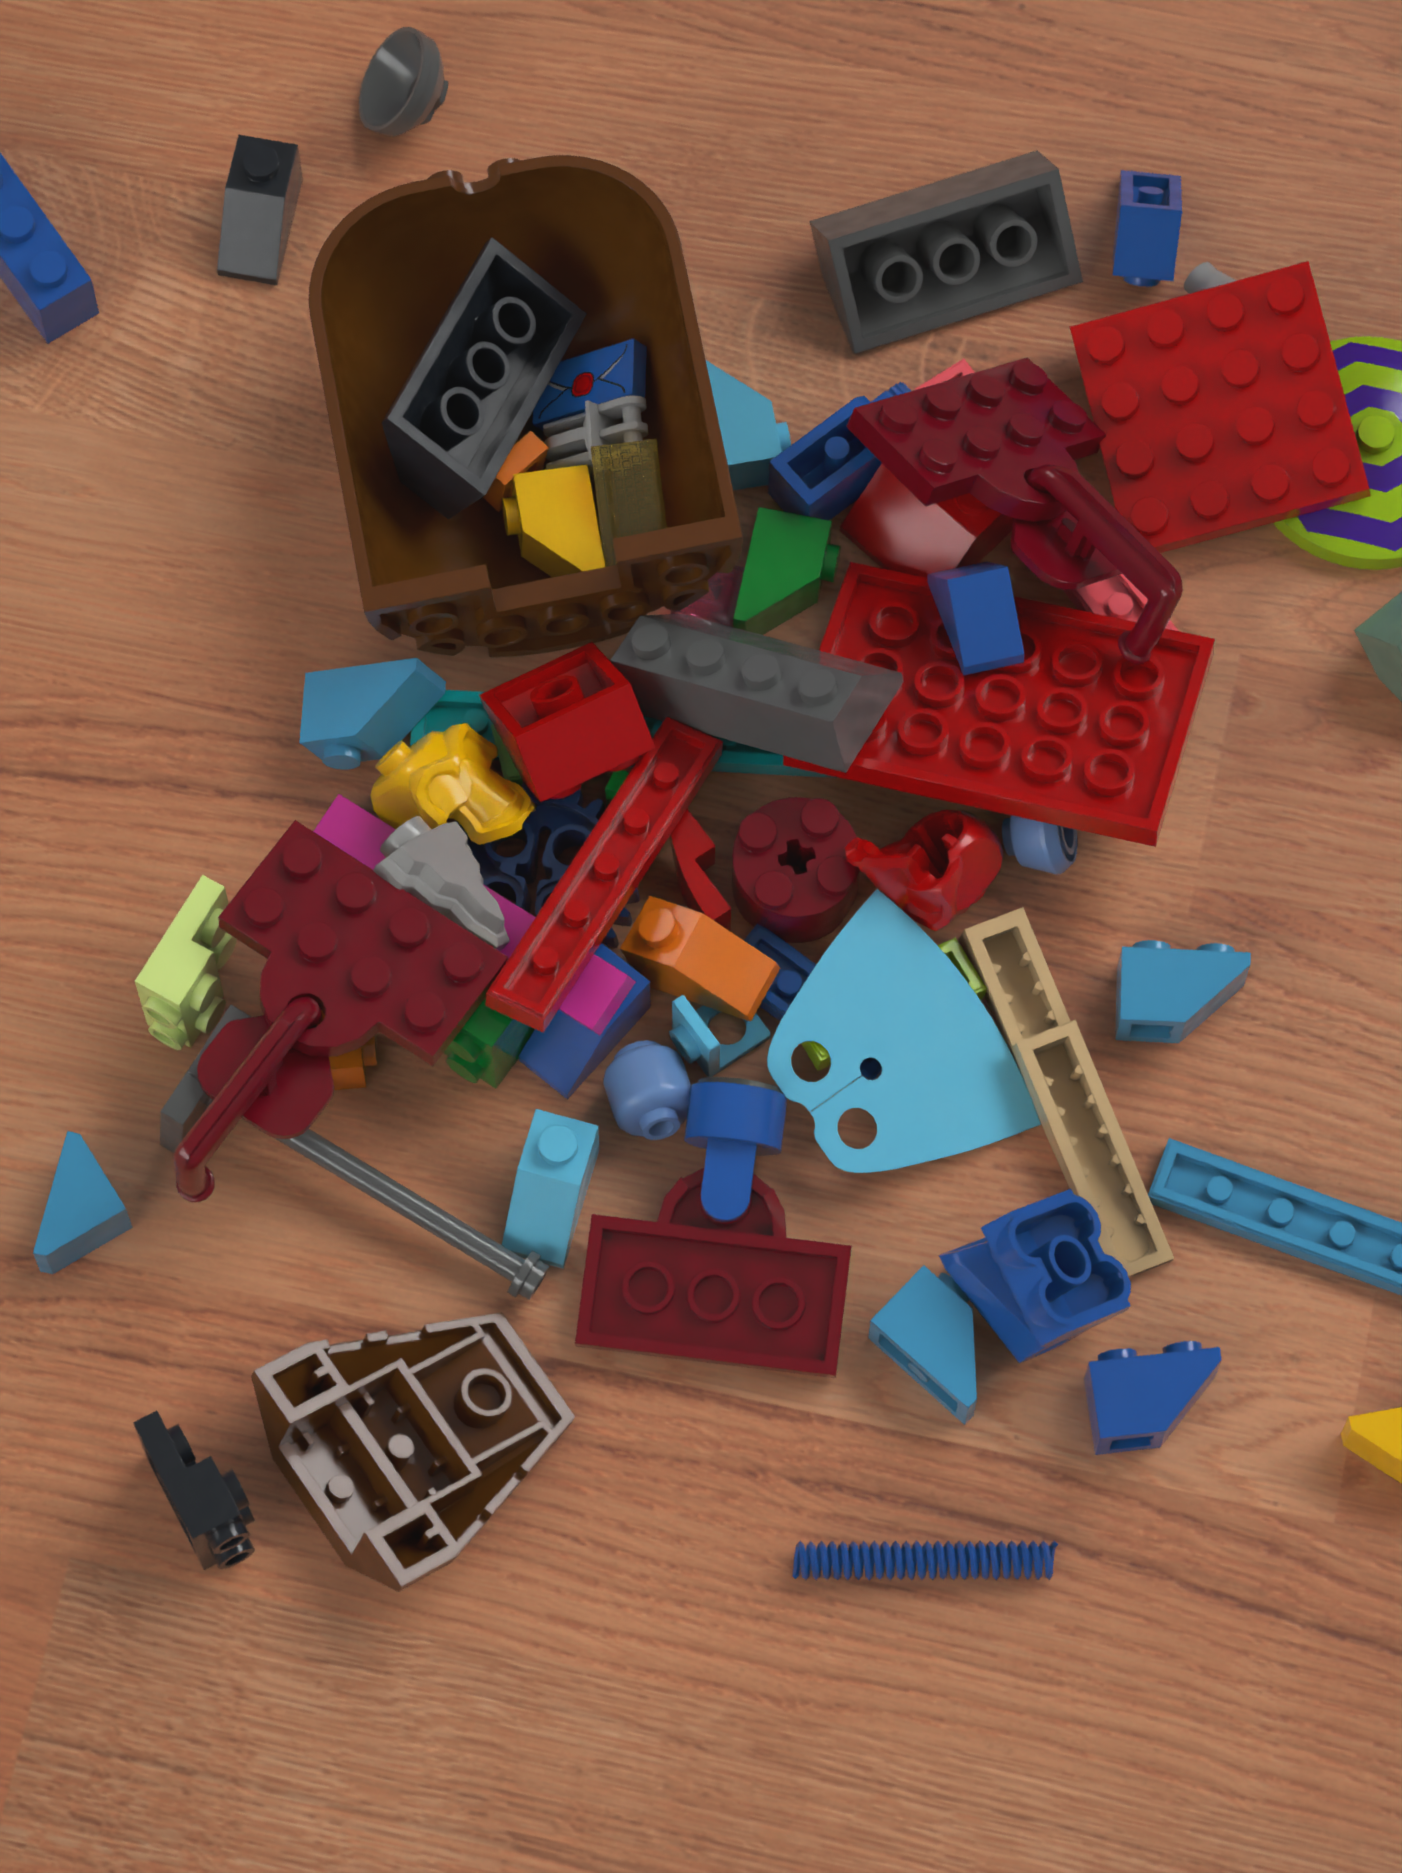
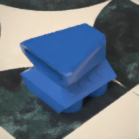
M1072 1189L1011 1211L980 1227L985 1236L984 1238L939 1255L946 1271L1018 1363H1023L1067 1343L1090 1328L1127 1311L1131 1306L1128 1301L1131 1293V1282L1127 1271L1117 1259L1103 1252L1098 1242L1101 1234V1223L1098 1214L1088 1201L1074 1195Z

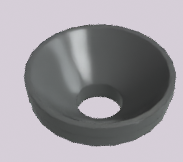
M403 27L394 31L379 46L365 72L359 95V114L366 128L378 134L398 136L431 121L434 112L444 103L448 90V81L444 80V67L440 51L432 38L412 27Z

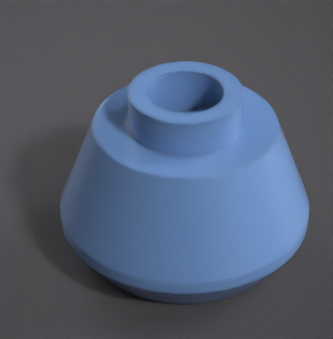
M1012 815L1011 818L1003 820L1002 839L1005 851L1009 856L1015 855L1021 866L1058 875L1064 873L1074 863L1077 855L1076 829Z

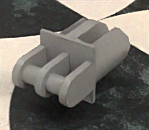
M633 395L601 404L588 400L585 401L586 412L544 424V435L548 437L544 441V444L548 446L546 459L551 461V463L546 464V470L587 465L589 476L604 472L605 469H612L613 472L622 470L623 476H625L624 470L628 468H624V460H631V462H624L625 467L631 468V465L634 467L635 464H643V460L650 459V457L642 456L641 447L643 438L648 435V425L641 422V412L647 409L646 399ZM639 443V448H638V445L623 446V450H625V451H630V454H629V453H623V455H624V459H623V457H622V452H625V451H622V450H621V445ZM612 445H619V449H618V446H617V447H612V449H613V457H614V465H615V468H616V469L613 468V460H612V452H611V446H612ZM601 447H609V448H603V454H604V456H603V455H602ZM643 448L644 456H650L649 450ZM640 455V457H634V462L640 463H633L632 456ZM609 456L610 458L604 459V464L606 465V466H604V465H603V459H602V458Z

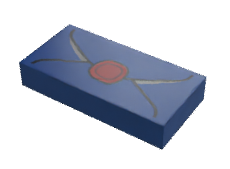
M631 339L561 361L533 409L532 425L543 431L544 424L586 412L585 401L588 400L601 404L625 396L634 395L645 398L647 347L636 339Z

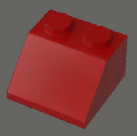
M881 464L840 525V532L882 569L927 578L928 574L979 563L1012 531L1013 518L988 508L970 493L925 507Z
M593 642L479 695L522 780L540 802L549 798L560 799L578 791L583 782L606 771L616 772L624 770L635 764L640 755L656 748L630 682Z

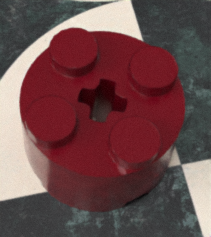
M788 797L767 803L742 820L734 842L732 892L740 914L753 927L758 923L786 943L811 942L832 933L843 922V918L850 911L858 893L860 870L858 867L847 862L845 846L857 836L852 826L839 813L837 807L832 802L823 798ZM791 866H798L800 870L806 872L803 874H795L794 869Z

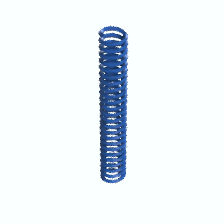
M895 1540L891 1548L884 1541L879 1549V1545L875 1541L871 1543L870 1548L863 1541L859 1545L858 1550V1546L854 1541L849 1544L848 1548L846 1543L842 1541L838 1545V1549L833 1541L828 1544L827 1549L822 1541L818 1543L817 1549L815 1544L810 1541L805 1551L804 1544L799 1541L795 1548L792 1576L795 1579L799 1577L801 1565L802 1578L805 1581L809 1578L811 1567L812 1576L817 1581L820 1577L822 1563L823 1577L828 1580L833 1567L834 1578L838 1581L841 1578L843 1564L844 1577L849 1580L852 1577L854 1564L855 1578L858 1581L862 1578L864 1565L865 1576L870 1580L873 1577L875 1562L876 1577L879 1580L883 1578L884 1566H886V1575L891 1581L894 1577L896 1561L897 1577L900 1580L905 1577L906 1563L908 1577L911 1580L915 1578L916 1562L918 1576L923 1580L926 1577L928 1561L929 1577L932 1580L936 1578L938 1564L940 1578L944 1580L947 1577L949 1559L950 1577L953 1580L958 1576L959 1562L961 1577L966 1580L969 1572V1560L971 1576L974 1580L979 1577L980 1560L982 1577L985 1580L989 1578L991 1561L993 1578L997 1580L1000 1577L1002 1558L1003 1577L1006 1580L1010 1578L1011 1562L1013 1561L1014 1577L1018 1580L1021 1577L1023 1557L1024 1576L1027 1580L1032 1576L1033 1559L1035 1577L1038 1580L1042 1577L1043 1558L1046 1578L1050 1580L1053 1577L1054 1554L1058 1543L1054 1540L1048 1546L1043 1540L1038 1547L1032 1541L1027 1547V1544L1022 1540L1017 1547L1011 1541L1006 1548L1002 1540L997 1546L990 1540L985 1548L981 1541L974 1547V1544L969 1540L965 1548L960 1541L953 1548L952 1543L948 1540L944 1547L937 1541L932 1549V1545L928 1541L921 1547V1544L916 1540L911 1549L907 1541L900 1548L899 1543Z

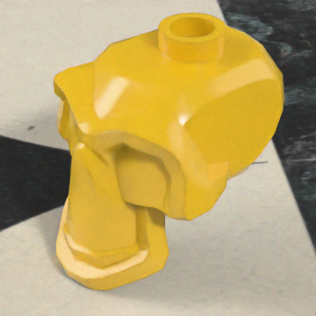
M467 723L452 725L444 732L432 731L410 747L402 740L396 743L376 764L375 768L381 775L373 784L370 794L375 813L383 822L394 829H397L403 823L416 816H420L431 829L445 824L447 819L451 818L457 820L465 829L470 840L478 845L511 836L521 830L522 824L529 814L536 811V805L523 787L504 779L490 769L492 761L498 757L497 747L478 734Z

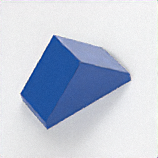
M986 561L928 574L927 583L963 675L1024 662V649L1008 566Z

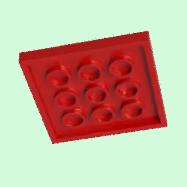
M1309 261L1070 327L1093 421L1106 434L1105 438L1099 442L1116 510L1159 553L1371 497Z

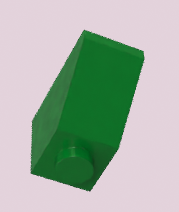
M758 507L733 617L734 628L764 635L818 603L822 582L834 583L839 563L841 546L830 544L832 521Z

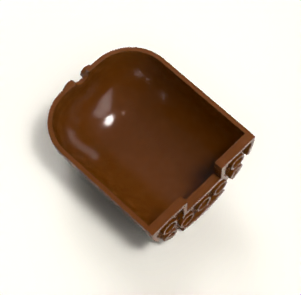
M551 155L526 160L506 158L489 165L487 168L488 178L477 182L466 183L460 172L445 170L431 175L426 180L399 185L383 191L360 204L340 221L324 242L312 270L309 285L310 319L364 613L369 623L386 638L394 640L402 636V634L415 638L417 650L454 656L464 650L465 646L488 647L489 657H510L584 646L590 642L597 643L629 633L641 615H647L663 606L672 611H680L710 592L708 580L716 572L730 573L737 563L743 548L741 525L677 228L662 201L642 181L615 165L582 156ZM492 237L587 313L561 361L631 339H636L647 347L645 388L647 409L641 412V422L648 425V435L643 438V443L649 442V444H643V448L649 450L650 447L651 461H648L649 464L645 463V466L651 467H644L642 464L641 471V465L635 466L636 471L643 473V480H641L642 474L636 475L637 480L643 481L642 483H637V488L644 489V491L638 492L640 498L637 497V490L642 489H636L635 483L637 482L635 480V473L640 472H634V467L628 468L632 470L627 471L630 474L626 476L633 477V479H628L627 485L625 478L630 477H622V475L616 473V477L622 478H615V472L611 470L606 471L614 535L611 533L605 472L589 476L605 567L551 577L521 556L518 534L508 536L506 534L503 509L498 512L482 497L458 514L447 519L399 481L382 427V421L486 241ZM533 411L514 445L530 431L543 443L548 438L544 435L543 431L532 425ZM545 459L543 470H546L547 463H551L548 459ZM646 468H652L651 470H646V475H652V476H645V470H644V469H646ZM646 477H653V478H648V479H647V483H648L649 485H654L653 487H648V492H653V493H647V488H646V486H648V485L646 484ZM616 479H623V480H618V481H617V485L625 488V494H624V489H618V494H624V495H617V490H616V488H618V487L616 486ZM627 486H634V487L628 488V493L635 494V496H629V502H628L627 495H631V494H627V489H626V487H627ZM654 493H655V495H649V501H648L647 494H654ZM643 498L646 499V501H645V500H640V501H639L641 507H647V510H646V509H640L641 514H646V515H640V514H639V508H641V507L638 506V499H643ZM654 502H656V503H657V506H656V504H651L652 507H651V511H650V510H649V503H654ZM636 503L637 511H629V504ZM626 504L627 512H619L618 505ZM630 505L631 510H636V505ZM620 506V511H626V506ZM652 511H658V515L657 513H651V515H653L652 518H658L659 523L658 521H653L652 524L653 527L660 528V530L657 529L652 531L653 528L651 527V520H657L650 518V512ZM630 512H638V517L637 513L631 514L632 519L639 521V526L638 522H632V526L639 528H631V521L633 520H630ZM628 513V517L627 515H621L622 520L628 521H620V514ZM641 516H648V518H647V517L642 518V523L649 524V528H648V526H642V527H643V531H649V530H650V532H642V531H641V525H644V524H641V522H640V517H641ZM621 522H629V527L628 523L622 525L623 529L630 530V535L629 532H623L624 537H622V531L625 530L621 529ZM634 529H640V532H639V531H633V532H634V535H632V530H634Z

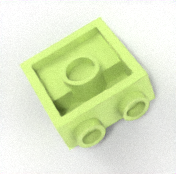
M204 875L199 879L135 980L142 1010L147 1024L150 1025L148 1031L157 1040L176 1050H181L184 1045L191 1048L201 1031L209 1034L220 1020L226 1001L222 999L224 994L218 970L228 961L237 941L236 938L219 928L218 917L229 904L225 887Z

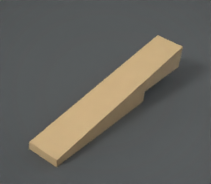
M1024 907L964 929L959 942L987 988L984 998L1021 1072L1040 1123L1068 1186L1072 1189L1074 1195L1088 1201L1098 1214L1101 1223V1234L1098 1242L1103 1252L1117 1259L1123 1265L1129 1277L1172 1261L1174 1256L1076 1020L1070 1021Z

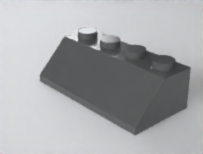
M1037 150L809 221L822 277L850 347L855 354L1083 282L1059 168Z
M686 614L639 616L610 660L630 682L641 712L645 717L664 721L666 717H669L709 735L844 773L847 772L904 682L900 672Z

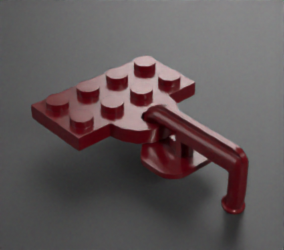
M1027 357L854 408L846 427L925 507L970 493L988 508L1013 518L1011 549L1043 582L1056 588L1073 590L1123 574L1148 600L1132 630L1125 631L1120 635L1118 648L1123 657L1131 663L1137 665L1144 664L1150 659L1151 650L1161 638L1182 596L1183 586L1180 574L1164 556L1078 473L1077 464L1074 460L1098 453L1100 449L1099 442L1105 438L1106 434L1087 416L1082 407L1074 403L1047 377V374L1041 367L1034 364Z
M294 820L218 917L219 928L268 959L260 977V1006L264 1015L228 1022L199 1059L197 1066L199 1084L213 1101L174 1152L176 1188L179 1195L184 1200L194 1203L204 1201L212 1194L215 1187V1178L212 1171L205 1165L241 1118L266 1135L277 1139H291L305 1133L334 1095V1082L329 1056L337 1057L359 1049L378 1032H381L431 1066H434L485 999L487 991L509 957L404 889H397L377 875L371 868ZM322 1011H323V1013H324V1015H325L323 1021H322Z

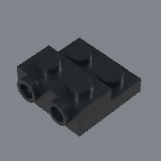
M158 1411L133 1422L145 1456L202 1568L205 1570L217 1564L219 1569H226L250 1557L255 1549L249 1539L250 1533L246 1526L254 1522L255 1519L249 1508V1501L234 1471L231 1469L220 1474L211 1456L196 1463L194 1453L179 1424L166 1429Z

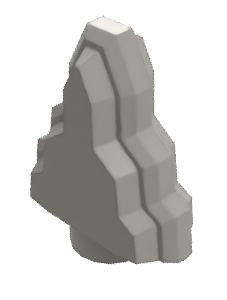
M416 816L399 826L380 847L381 853L386 858L379 862L373 871L397 889H404L498 951L504 949L510 942L504 927L505 919L498 902L483 885L484 879L479 872L480 864L472 855V851L467 844L468 836L456 821L445 823L431 829L420 816Z

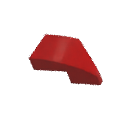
M687 809L670 835L672 855L681 893L689 909L705 914L731 931V907L704 873L705 870L715 864V844Z

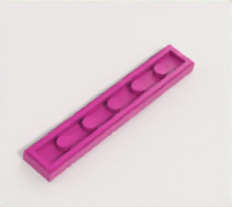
M338 794L313 832L374 870L375 866L386 858L381 853L380 847L396 829ZM484 885L498 902L505 919L504 927L510 942L500 952L510 957L535 917ZM594 954L558 1010L600 1036L636 982L630 976Z

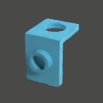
M681 995L672 1001V1030L669 1031V1035L681 1056L690 1064L696 1061L707 1077L714 1076L770 1039V1031L756 1013L751 1022L744 1020L746 1032L740 1041L730 1045L720 1044L708 1026L711 1019L721 1013V1011L702 1006L695 1011L686 997Z

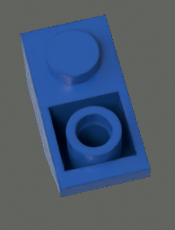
M1184 1341L1165 1346L1161 1354L1137 1356V1351L1134 1349H1114L1099 1354L1097 1356L1098 1361L1089 1362L1084 1383L1095 1455L1160 1448L1215 1378L1222 1360L1220 1347L1202 1349L1200 1342Z

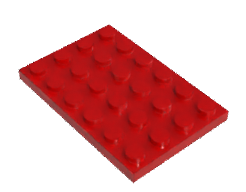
M850 562L819 651L900 672L904 682L846 773L783 755L784 766L1156 847L1213 658L1214 638L1165 628L1161 638L1151 650L1150 659L1144 664L1137 665L1126 660L1118 648L1120 635L1125 631L1132 630L1136 622L1014 596L1024 649V662L963 675L927 583V578Z

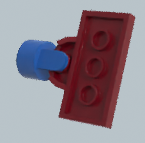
M705 1077L699 1079L698 1083L691 1085L684 1141L690 1145L707 1149L705 1166L684 1178L681 1177L664 1197L657 1222L596 1214L591 1215L575 1338L576 1347L836 1378L852 1246L787 1238L785 1211L774 1189L770 1188L753 1173L755 1156H769L781 1153L788 1099L785 1097V1094H782L779 1087L759 1081L730 1077Z

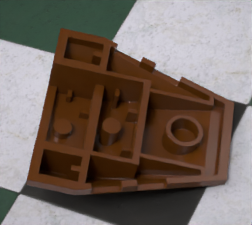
M502 1312L425 1324L422 1330L395 1335H388L387 1331L366 1333L363 1340L329 1345L328 1340L309 1342L254 1370L251 1375L272 1459L345 1566L397 1592L452 1563L575 1418L570 1408Z

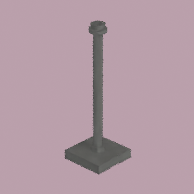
M233 1005L229 1006L160 1112V1145L173 1153L213 1101L199 1084L197 1066L201 1055L228 1022L251 1017ZM310 1129L295 1138H275L510 1280L512 1283L507 1293L514 1297L520 1294L530 1300L550 1267L541 1262V1255L533 1250L525 1260Z

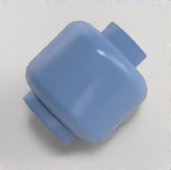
M649 1040L637 1041L620 1049L614 1056V1060L607 1067L603 1078L606 1094L618 1127L630 1135L645 1137L649 1140H660L673 1135L687 1119L691 1083L680 1054L668 1046H663Z

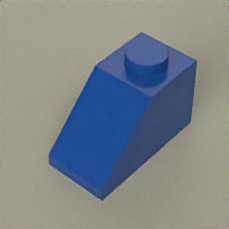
M1121 170L1113 248L1114 276H1124L1123 280L1125 282L1143 287L1156 286L1160 283V280L1174 281L1182 216L1181 176Z
M603 943L599 945L594 954L630 976L636 983L600 1036L558 1010L544 1033L536 1029L533 1031L519 1055L521 1063L567 1100L651 1007L650 981Z

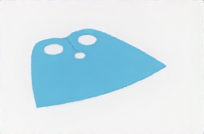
M876 889L840 931L810 973L781 1019L772 1038L767 1055L768 1070L782 1093L792 1102H799L804 1105L814 1118L815 1140L835 1167L846 1172H881L967 1152L1041 1125L1021 1072L995 1022L974 990L936 943L901 908ZM806 1041H814L821 1044L830 1056L831 1067L829 1072L822 1080L817 1082H807L800 1079L791 1066V1056L794 1049ZM874 1058L880 1062L882 1071L878 1079L867 1080L861 1076L860 1064L864 1059ZM851 1108H861L868 1111L874 1117L877 1124L875 1140L863 1149H854L847 1146L838 1134L840 1116Z

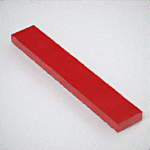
M669 717L665 718L652 738L656 748L642 754L490 986L486 993V1007L544 1033L721 757L723 741Z

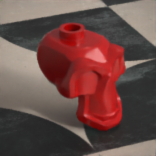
M948 809L928 814L915 823L902 839L879 849L871 841L859 837L854 838L845 846L848 863L858 867L862 873H865L875 887L901 908L913 921L935 932L947 926L956 916L965 913L972 904L984 896L987 888L1001 870L1004 853L998 836L983 820L965 810Z

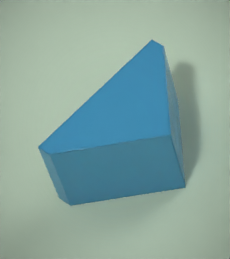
M67 1131L33 1251L40 1272L55 1274L133 1228L126 1207L79 1133Z

